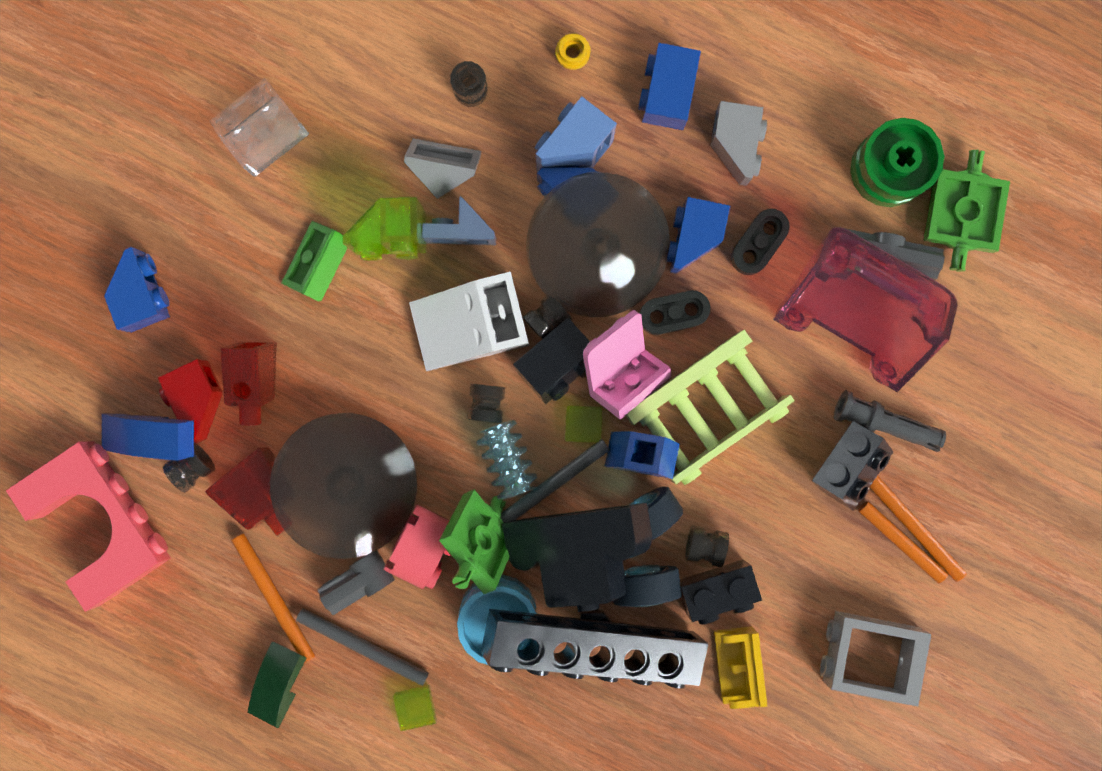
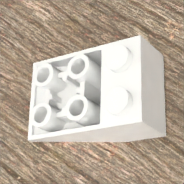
M511 272L475 280L409 302L426 371L529 346Z

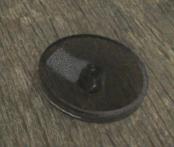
M598 171L576 175L553 188L536 208L530 221L526 239L529 268L540 289L562 309L585 317L616 315L641 302L660 280L667 263L670 247L667 220L661 206L653 195L642 185L625 176Z
M354 413L325 415L300 427L288 438L278 452L270 476L272 507L276 518L285 532L308 551L337 559L364 556L389 543L398 535L408 521L417 494L415 465L403 441L383 423L371 417Z

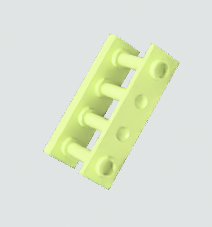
M745 330L738 332L658 388L625 415L631 425L640 422L642 426L647 425L653 435L666 437L673 441L675 440L658 418L660 413L657 408L669 401L672 406L676 405L707 450L689 462L679 447L675 466L678 470L674 472L673 479H670L674 484L682 481L686 485L702 474L699 470L700 467L768 419L771 423H774L789 413L787 406L795 401L791 395H784L777 400L746 357L748 352L744 347L753 341ZM726 360L730 365L734 363L765 407V409L747 420L716 376L718 374L716 367ZM697 380L700 385H706L736 428L719 441L687 397L690 393L686 388Z

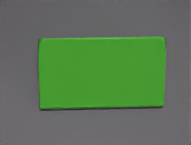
M312 221L281 284L318 302L321 301L350 244V239L336 230Z

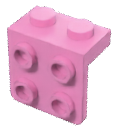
M635 310L619 318L611 328L598 338L591 340L583 351L590 397L619 419H622L671 378V368L645 350L642 317Z

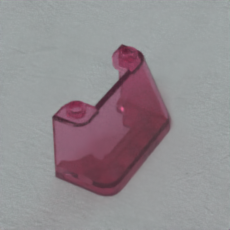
M835 227L823 239L778 307L773 320L783 325L786 329L796 332L805 331L813 321L871 355L870 370L874 379L880 384L898 392L949 341L958 304L955 295L942 284L853 232Z

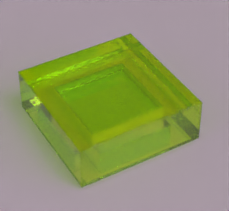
M567 406L565 441L597 443L601 440L602 407Z
M430 685L394 693L393 699L400 731L436 724L437 718Z

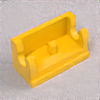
M752 626L713 631L722 703L729 704L730 709L768 707L759 633Z

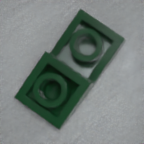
M272 641L257 674L247 713L279 728L296 695L290 690L307 658Z

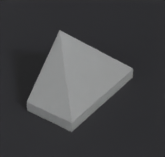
M413 138L405 154L404 163L438 199L475 175L481 158V151Z

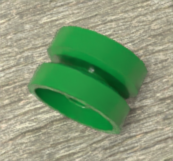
M902 117L886 121L859 144L852 156L850 173L855 188L864 199L878 206L894 207L906 204L933 186L943 171L945 155L941 140L931 127L919 120Z

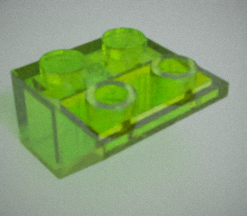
M417 197L379 198L343 235V244L354 254L360 255L361 260H382V254H396V259L402 260L417 259V253H427L426 242L422 238L423 223H426V212Z

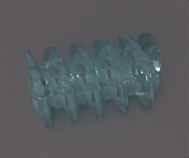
M515 419L478 432L484 435L476 442L477 446L489 447L481 455L482 460H494V463L486 469L487 473H499V476L492 482V486H504V490L497 495L498 500H505L538 487L530 486L537 478V474L525 473V470L532 465V461L520 460L519 458L527 451L526 446L514 445L522 437L521 433L509 432L517 424Z

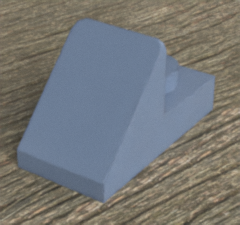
M461 196L459 198V224H453V219L433 218L432 223H423L422 238L426 244L496 245L497 238L495 232Z

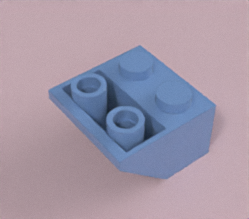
M582 96L575 105L571 102L568 103L557 119L560 122L553 133L546 131L535 146L537 150L535 156L537 172L541 168H593L613 143L617 123Z

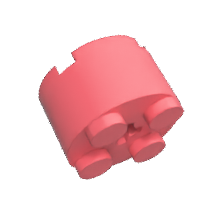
M416 504L413 514L417 517L410 514L392 549L393 553L390 559H387L383 570L420 589H424L425 586L433 589L442 571L440 568L442 562H440L442 555L450 556L439 541L450 520Z

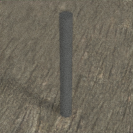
M603 439L599 440L501 513L503 523L518 519L609 452L610 448Z
M302 608L296 618L297 622L423 686L429 675L425 670Z

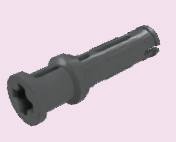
M847 390L839 397L834 410V419L836 421H854L872 432L875 430L885 432L935 452L940 451V447L944 446L946 440V431L885 410L880 402L875 400L871 403L854 397L853 393Z

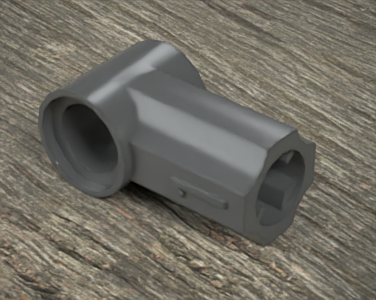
M377 549L350 565L349 570L341 575H337L317 589L322 604L332 615L340 612L365 595L369 597L395 580L392 574L383 570L385 562Z

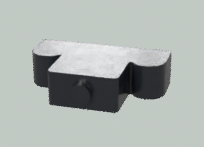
M647 502L523 518L502 523L505 546L508 550L509 562L512 566L522 571L540 566L546 605L550 608L577 606L578 612L596 610L600 608L599 604H606L625 596L626 586L623 561L645 553L652 543V530Z

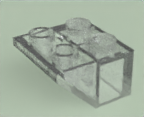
M266 78L262 79L210 120L211 125L223 144L242 168L254 177L310 134Z

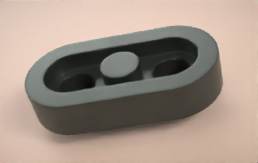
M767 209L762 211L753 220L731 254L732 264L739 273L754 275L768 264L789 233V221L783 212L777 209ZM769 223L773 225L774 234H766L763 230L764 224ZM744 252H751L754 255L753 263L749 264L744 261Z
M694 290L651 299L642 306L639 312L642 317L643 329L649 334L661 335L699 326L707 320L710 314L709 300L703 293ZM690 303L696 306L697 313L695 316L686 314V304ZM651 312H660L663 316L662 322L659 324L653 323L650 319Z

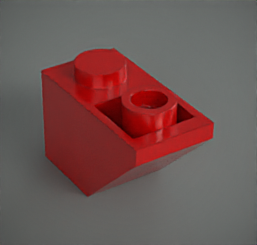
M196 359L158 377V380L162 387L159 389V393L163 402L172 408L176 419L194 420V443H200L208 437L223 391L209 361Z

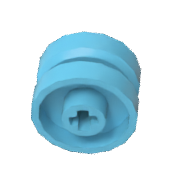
M502 574L496 590L483 594L476 584L473 583L463 595L457 620L458 637L466 653L480 663L487 664L481 653L489 609L537 614L534 597L529 588L517 578ZM532 639L523 640L519 644L518 650L527 648Z

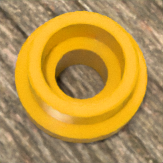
M567 34L556 45V59L566 69H580L587 64L590 58V45L579 34ZM571 48H575L579 51V55L571 58L566 52Z

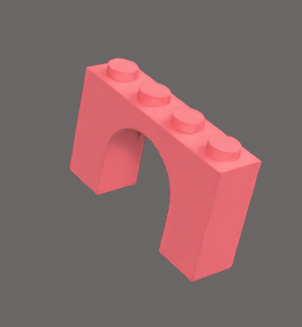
M94 441L76 443L6 490L25 521L45 517L76 495H85L95 499L107 511L112 524V536L107 550L94 563L65 581L85 612L101 606L171 559L167 553L168 546L166 541L160 534L154 533L147 522L148 515L140 504L133 501L127 492L129 490L127 482L120 474L113 471L108 463V453L101 445Z

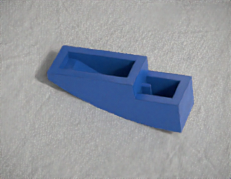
M104 413L102 414V447L104 450L114 453L153 459L178 461L194 457V420Z

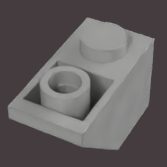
M720 101L715 111L710 146L738 184L747 186L753 176L757 177L759 175L762 155H757L758 141L763 142L767 129V120H762L764 107Z

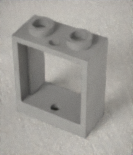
M835 611L834 620L829 621L826 631L827 641H830L828 653L823 655L820 663L822 681L831 690L918 707L931 634L916 626ZM852 628L903 638L894 688L843 678Z

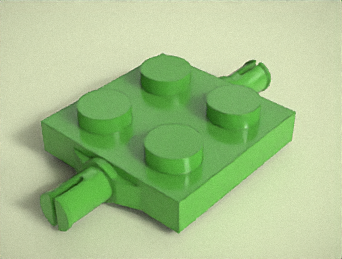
M982 150L969 151L967 170L956 172L943 169L936 183L932 186L923 241L944 244L953 249L951 265L949 267L952 271H966L968 251L977 250L989 253L999 251L1010 181L995 179L981 172L985 151Z
M474 489L463 494L439 540L447 552L459 564V569L452 580L453 584H456L455 587L466 589L471 579L483 594L496 590L510 557L505 546L503 521L501 520V512L506 505L503 497L494 496L490 505H488Z

